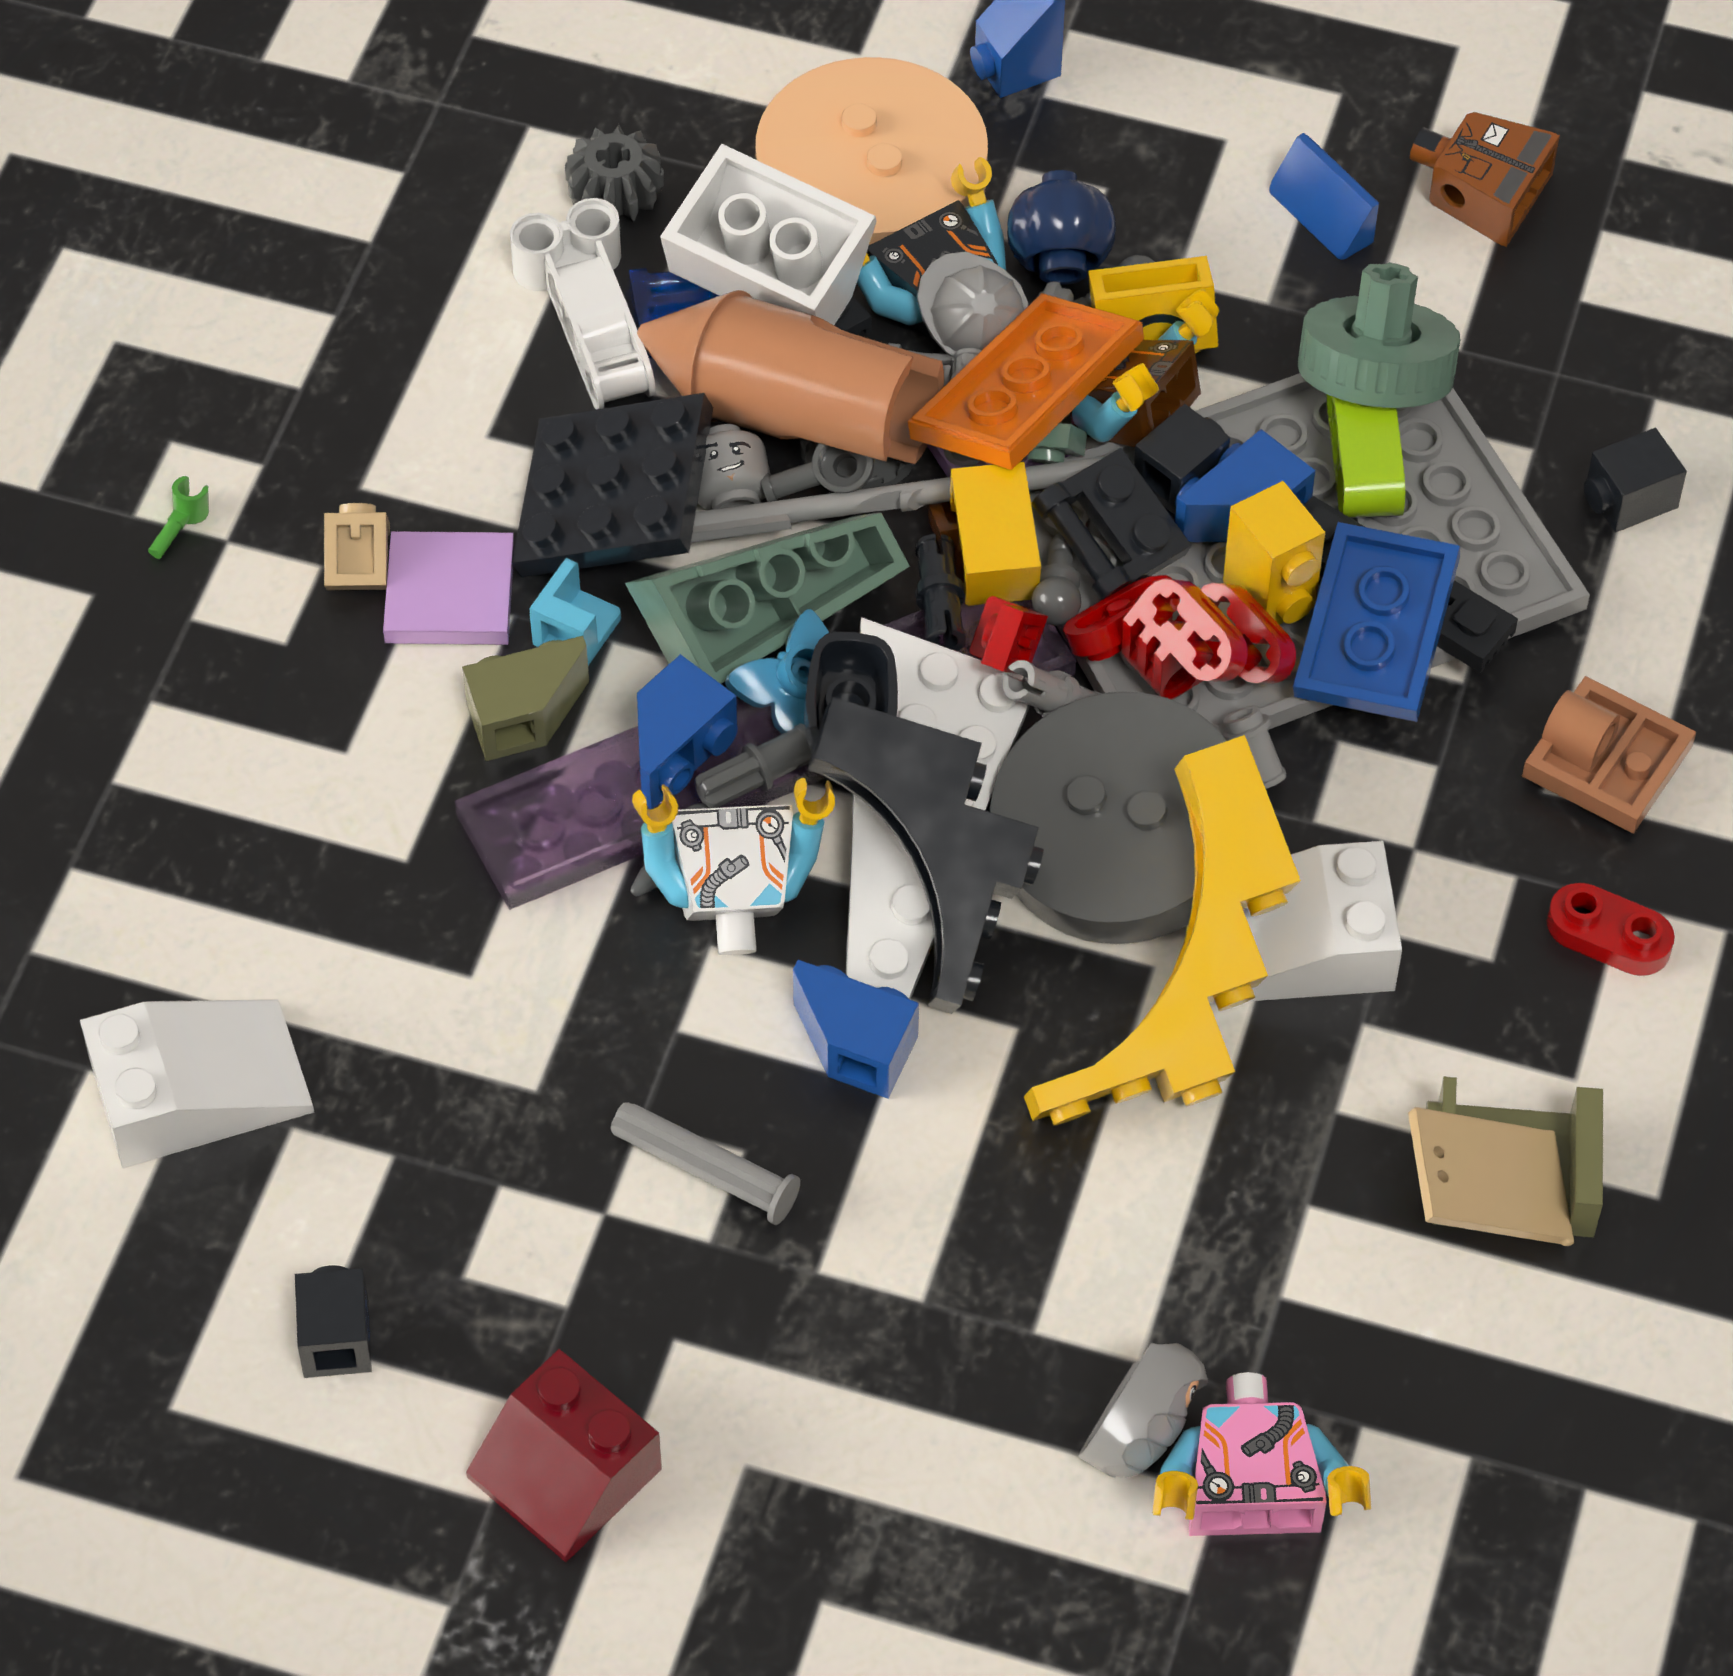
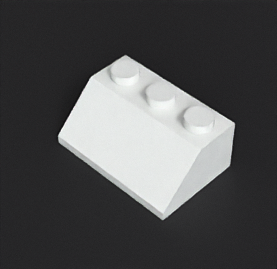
M721 144L660 238L669 272L719 296L732 291L742 290L749 293L754 299L814 315L835 325L853 296L876 225V216Z

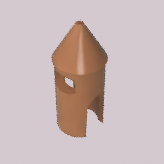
M742 290L732 291L641 324L638 328L637 335L642 341L645 350L682 396L705 393L714 407L711 422L722 421L779 439L801 438L885 462L887 457L916 464L928 444L910 439L908 421L944 387V369L940 360L849 333L817 316L754 299L749 293Z

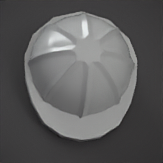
M966 251L945 254L932 262L920 278L917 293L921 317L929 333L942 350L951 356H955V352L963 348L983 350L1028 307V301L1021 285L1005 269L987 258Z

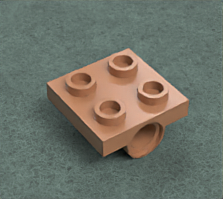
M1585 676L1574 692L1567 690L1558 700L1545 725L1541 740L1525 762L1522 777L1634 834L1693 747L1696 731Z

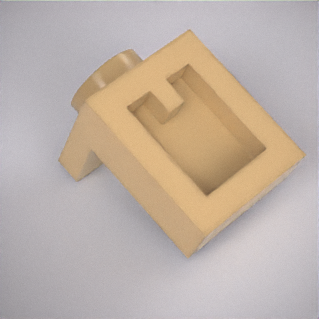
M347 503L339 506V513H324V586L326 590L387 589L390 522L386 512H376V506L373 504Z

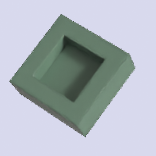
M1059 423L1028 454L1027 460L1050 464L1064 462L1065 455L1084 457L1087 433L1072 424Z

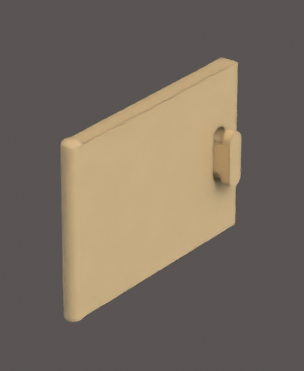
M1415 1107L1408 1112L1426 1222L1562 1244L1563 1246H1570L1574 1243L1556 1135L1553 1130L1537 1129Z

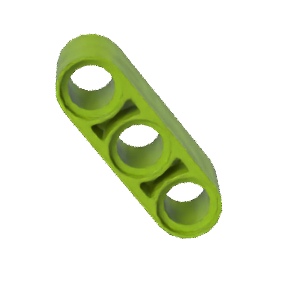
M1326 394L1338 510L1348 517L1403 516L1405 509V473L1397 408L1366 406L1344 401Z

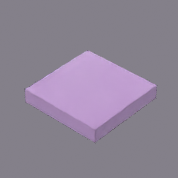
M391 531L383 626L385 643L508 645L513 579L512 559L515 547L514 534L498 532Z

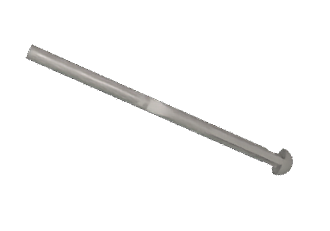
M1106 456L1025 467L1029 491L1046 489L1055 483L1063 482ZM950 477L860 489L850 493H830L697 511L691 542L792 529L791 523L900 508L902 512L912 511L924 505L950 502Z

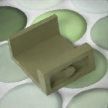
M1443 1076L1439 1101H1427L1426 1109L1543 1130H1553L1555 1132L1573 1236L1594 1238L1603 1205V1089L1576 1087L1570 1113L1456 1105L1457 1077Z

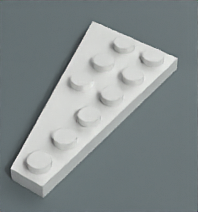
M861 617L859 633L877 636L885 640L894 654L898 683L897 717L982 743L977 762L987 765L984 781L976 802L966 799L965 805L987 811L991 803L992 792L999 770L1015 744L1030 707L1029 704L1008 698L1003 692L1002 679L1004 673L1019 680H1022L1024 676L1016 673L1002 672L981 664L982 660ZM853 794L846 975L851 979L876 988H894L911 1000L934 943L929 904L912 860L897 836L878 814Z

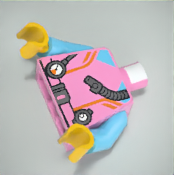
M1239 1373L1229 1377L1226 1381L1227 1404H1210L1203 1407L1201 1425L1191 1427L1182 1432L1163 1463L1160 1475L1156 1479L1152 1513L1153 1515L1161 1516V1510L1166 1507H1176L1186 1513L1185 1519L1189 1520V1536L1319 1533L1322 1529L1325 1514L1326 1495L1329 1497V1509L1332 1516L1342 1515V1504L1346 1502L1359 1503L1364 1507V1510L1371 1509L1370 1479L1366 1470L1348 1465L1319 1427L1306 1424L1300 1405L1294 1402L1269 1403L1266 1377L1258 1373Z

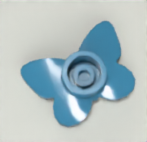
M805 610L792 626L786 644V652H780L777 655V659H758L739 666L727 676L725 680L726 687L753 707L763 708L771 706V717L774 727L782 734L800 723L805 725V695L813 652L818 641L825 634H828L829 631L813 610Z

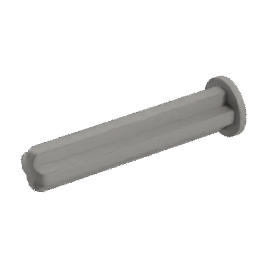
M623 1103L613 1118L611 1124L613 1135L768 1212L767 1220L774 1225H778L784 1220L797 1198L800 1188V1178L798 1176L789 1174L784 1179L636 1104Z

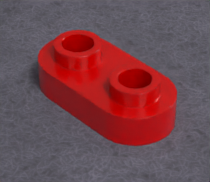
M1157 575L1135 581L1075 615L1063 627L1072 653L1076 656H1087L1090 661H1101L1119 653L1122 650L1123 618L1151 584L1161 579L1172 578L1166 575ZM1171 599L1169 602L1174 612L1177 610L1180 599Z
M1587 883L1566 885L1559 889L1551 900L1547 926L1552 937L1562 946L1637 976L1654 974L1663 969L1668 963L1675 936L1670 922L1662 914ZM1574 908H1585L1590 910L1591 913L1582 914L1574 910ZM1640 931L1651 938L1642 939L1634 935L1633 932Z

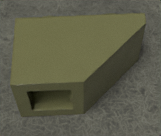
M583 636L564 641L552 640L536 648L505 656H489L478 663L462 666L466 704L486 761L536 749L548 744L589 683L587 645Z

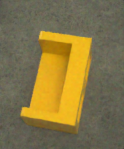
M1020 462L1012 470L997 465L951 469L950 505L951 510L956 512L965 568V604L969 606L986 604L987 599L991 596L1010 602L1032 600L1033 592L1040 583L1041 562L1025 462Z

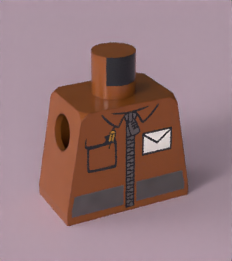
M1473 112L1465 116L1452 138L1423 127L1413 143L1410 160L1433 169L1429 200L1433 206L1494 242L1507 247L1553 174L1560 135Z

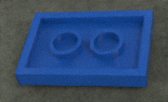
M1338 522L1293 685L1294 697L1417 722L1460 560V545Z

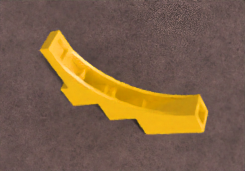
M1245 735L1185 755L1174 769L1189 813L1194 843L1195 881L1189 923L1184 943L1172 974L1153 1007L1138 1027L1117 1048L1094 1066L1034 1086L1026 1093L1024 1099L1032 1121L1049 1115L1053 1125L1077 1119L1091 1112L1088 1102L1112 1094L1114 1102L1117 1104L1150 1092L1152 1088L1149 1080L1153 1078L1156 1080L1164 1102L1182 1096L1187 1107L1222 1094L1219 1083L1225 1081L1235 1072L1210 1003L1215 1001L1218 1011H1223L1255 998L1252 988L1257 987L1268 974L1243 909L1248 907L1251 917L1280 908L1288 903L1285 894L1289 893L1301 881Z

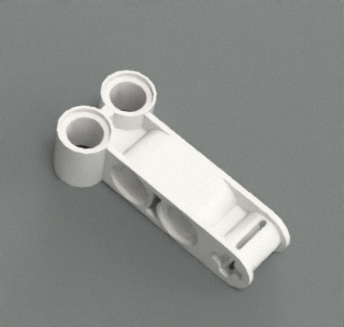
M589 198L575 203L569 209L566 221L558 222L554 217L543 213H529L518 218L510 230L514 278L519 285L533 291L548 290L594 408L596 410L604 409L605 402L645 392L648 397L656 395L655 380L650 360L642 341L637 335L638 330L613 271L619 265L621 259L619 215L614 205L603 199Z

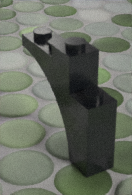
M833 697L825 709L808 770L819 773L842 785L864 801L897 836L911 858L929 904L934 933L933 981L927 1007L952 1014L961 1006L963 999L973 1001L984 967L983 963L974 961L980 937L991 939L1001 909V902L992 900L993 893L1012 899L1022 889L1023 883L1031 886L1034 884L1044 851L1043 848L1034 846L1039 827L965 805L966 799L976 802L984 781L987 765L977 762L982 745L981 742Z

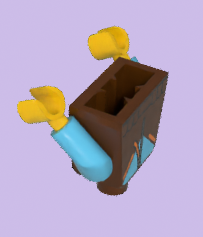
M1205 289L1195 291L1178 306L1176 312L1184 322L1176 321L1158 340H1143L1070 412L1072 425L1085 431L1087 437H1091L1098 442L1104 443L1108 441L1135 448L1137 443L1182 405L1186 404L1190 407L1201 394L1194 344L1197 342V337H1202L1210 331L1213 320L1220 311Z

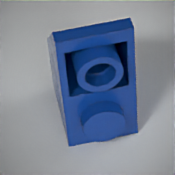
M1260 429L1243 444L1235 443L1230 446L1220 458L1218 465L1201 479L1194 477L1181 488L1175 499V523L1189 542H1227L1232 505L1281 481H1284L1300 502L1305 505L1312 498L1316 470Z
M681 654L637 692L641 791L646 798L647 807L653 809L663 800L662 784L666 785L673 795L681 792L690 782L694 771L711 755L719 756L725 752L734 741L738 732L736 695Z
M797 960L793 968V1004L827 1076L889 1099L918 1038L919 1003L910 1000L905 994L894 988H876L851 979L835 967L828 965L815 966Z

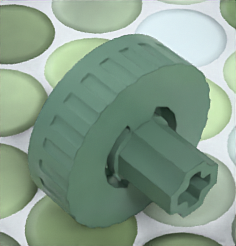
M1391 262L1386 264H1369L1362 271L1359 296L1329 299L1328 301L1316 304L1315 307L1307 311L1303 321L1298 370L1310 385L1325 394L1344 401L1383 408L1422 406L1436 402L1451 392L1454 385L1461 341L1460 333L1455 328V325L1440 313L1414 303L1418 276L1412 274L1409 271V267Z

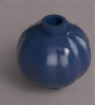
M1055 170L1045 173L1042 176V183L1024 190L1015 199L1008 214V244L1014 257L1025 269L1039 273L1040 279L1046 283L1056 281L1060 285L1084 280L1087 276V271L1096 269L1105 261L1115 241L1116 220L1114 210L1108 198L1096 187L1077 181V175L1071 171Z

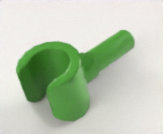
M182 476L174 481L172 485L173 512L148 549V552L153 557L160 559L186 524H197L207 518L209 514L208 485H205L198 495L189 496V477Z

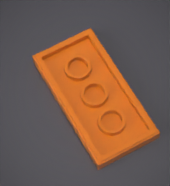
M1041 293L908 421L910 439L1012 470L1144 340L1143 324L1138 320Z

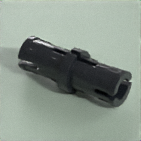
M929 534L923 536L915 544V555L918 559L920 576L917 590L915 589V596L918 607L924 612L925 640L940 645L939 635L943 634L944 647L959 651L966 643L960 608L964 602L965 589L963 582L956 574L955 544L952 538L942 534L940 538L942 553L938 554L936 534Z

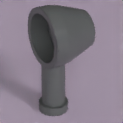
M818 444L814 451L812 462L773 475L767 473L761 480V485L767 502L778 501V498L818 485H822L833 493H850L862 489L870 481L874 471V458ZM846 458L855 459L857 461L856 472L847 478L838 476V464Z

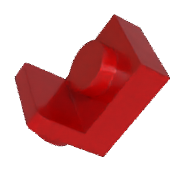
M991 596L987 599L970 646V653L981 658V664L1002 672L1015 673L1008 668L1015 661L1025 660L1032 663L1048 616L999 597Z

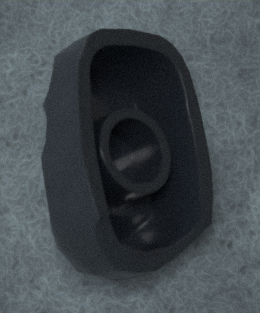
M834 631L825 634L816 644L809 669L804 709L805 734L811 755L825 709L833 697L897 716L898 683L895 657L891 647L885 640L877 636L857 632Z

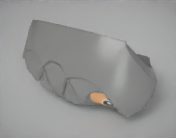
M1151 1343L1141 1360L1132 1364L1086 1440L1078 1457L1114 1478L1116 1476L1125 1478L1135 1476L1148 1469L1180 1435L1186 1421L1185 1417L1188 1414L1187 1407L1195 1391L1207 1385L1208 1378L1204 1364L1194 1352L1179 1343Z

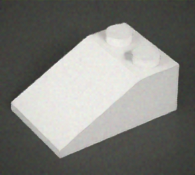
M1384 841L1318 845L1291 854L1301 881L1289 893L1285 894L1288 903L1273 911L1251 917L1248 907L1243 909L1268 974L1257 987L1252 988L1255 998L1250 1001L1395 991L1402 946Z
M278 999L141 1002L80 1020L89 1059L122 1168L314 1113L313 1104Z

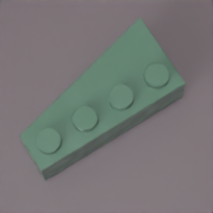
M880 512L849 517L625 584L667 662L670 664L681 654L722 684L727 676L739 666L750 661L762 659L786 644L792 626L805 610H813L823 621L910 566Z

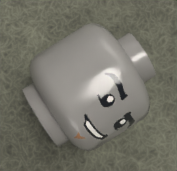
M722 424L710 428L709 435L706 438V456L698 497V504L702 508L712 510L761 503L766 498L761 480L765 474H770L765 446L757 435L748 431H741L738 426L733 424Z

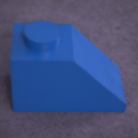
M994 0L976 20L975 46L970 49L971 61L979 78L982 80L987 78L1000 98L1061 76L1065 0Z

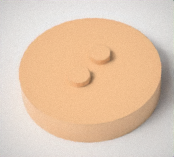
M863 57L846 59L825 64L804 73L787 84L768 104L761 117L756 134V160L875 215L876 225L869 245L957 200L964 207L969 206L968 197L958 194L951 185L953 170L961 164L966 180L972 184H978L979 178L975 171L974 161L978 157L988 160L986 127L982 116L971 99L957 85L939 73L911 62L890 58Z

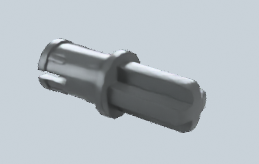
M800 723L793 729L758 746L748 743L742 747V754L699 774L694 780V784L702 803L709 808H718L757 788L766 792L773 787L774 780L809 764L812 755L807 744L805 725Z

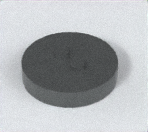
M1108 692L1088 696L1061 706L1036 722L1021 736L1005 758L994 784L990 805L991 813L1039 827L1034 846L1044 849L1040 868L1034 884L1031 886L1023 883L1022 889L1016 894L1017 897L1034 915L1051 927L1067 935L1098 943L1124 944L1142 942L1168 935L1188 925L1195 881L1194 843L1189 813L1174 769L1185 755L1226 741L1224 736L1213 724L1191 708L1165 697L1142 692Z

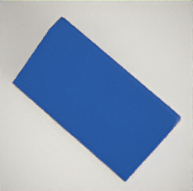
M1302 133L1297 136L1273 177L1269 192L1336 258L1340 260L1346 259L1374 242L1379 202L1308 135Z

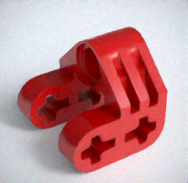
M1161 579L1155 581L1145 590L1123 618L1121 651L1123 657L1159 696L1171 700L1184 694L1202 681L1226 682L1233 680L1238 675L1251 683H1279L1291 674L1295 666L1296 650L1290 636L1254 597L1240 585L1210 583L1200 589L1190 581ZM1171 599H1181L1177 606L1179 615L1173 621L1171 617L1174 610L1169 602ZM1220 602L1230 603L1226 613L1235 626L1219 609ZM1253 643L1270 645L1266 652V657L1271 662L1269 667L1258 666L1262 655Z

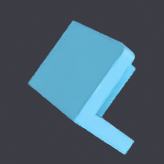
M568 558L563 561L529 608L534 646L539 647L541 644L552 640L564 641L583 636L587 645L588 666L621 620V610L619 607L580 590L578 563Z

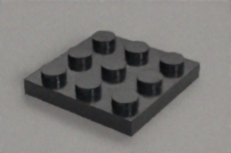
M705 393L539 419L512 564L521 577L555 573L566 558L577 562L579 569L689 553L706 456V438L710 432L714 408Z

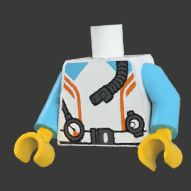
M800 778L794 785V796L799 812H796L794 815L792 804L678 810L675 797L664 784L661 786L664 794L662 803L657 808L647 809V801L641 790H637L633 794L632 802L644 821L641 826L645 870L671 905L683 908L686 920L716 919L719 955H742L756 952L754 917L775 916L783 909L785 902L795 899L817 860L824 828L823 818L827 817L835 806V796L831 783L828 780L826 781L825 794L821 799L808 801L804 799L807 791L806 779Z

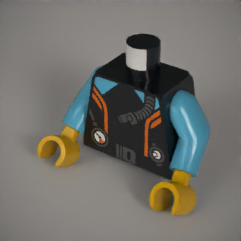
M978 157L974 161L975 171L979 178L978 184H972L966 180L961 164L953 170L951 185L958 194L968 197L969 206L964 207L957 200L868 246L857 284L871 309L877 315L908 326L912 325L926 337H932L921 317L917 302L920 278L932 262L945 254L966 251L987 258L1006 270L1004 234L994 201L992 199L986 200L984 188L991 181L992 177L991 166L987 160Z

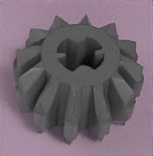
M619 124L613 133L604 134L595 127L591 140L576 139L573 154L567 156V162L565 163L568 193L573 205L584 199H603L614 205L619 216L625 215L633 222L637 216L638 209L653 210L654 202L657 200L656 195L662 193V187L664 186V169L661 168V155L657 150V145L646 143L641 130L628 136L624 135Z

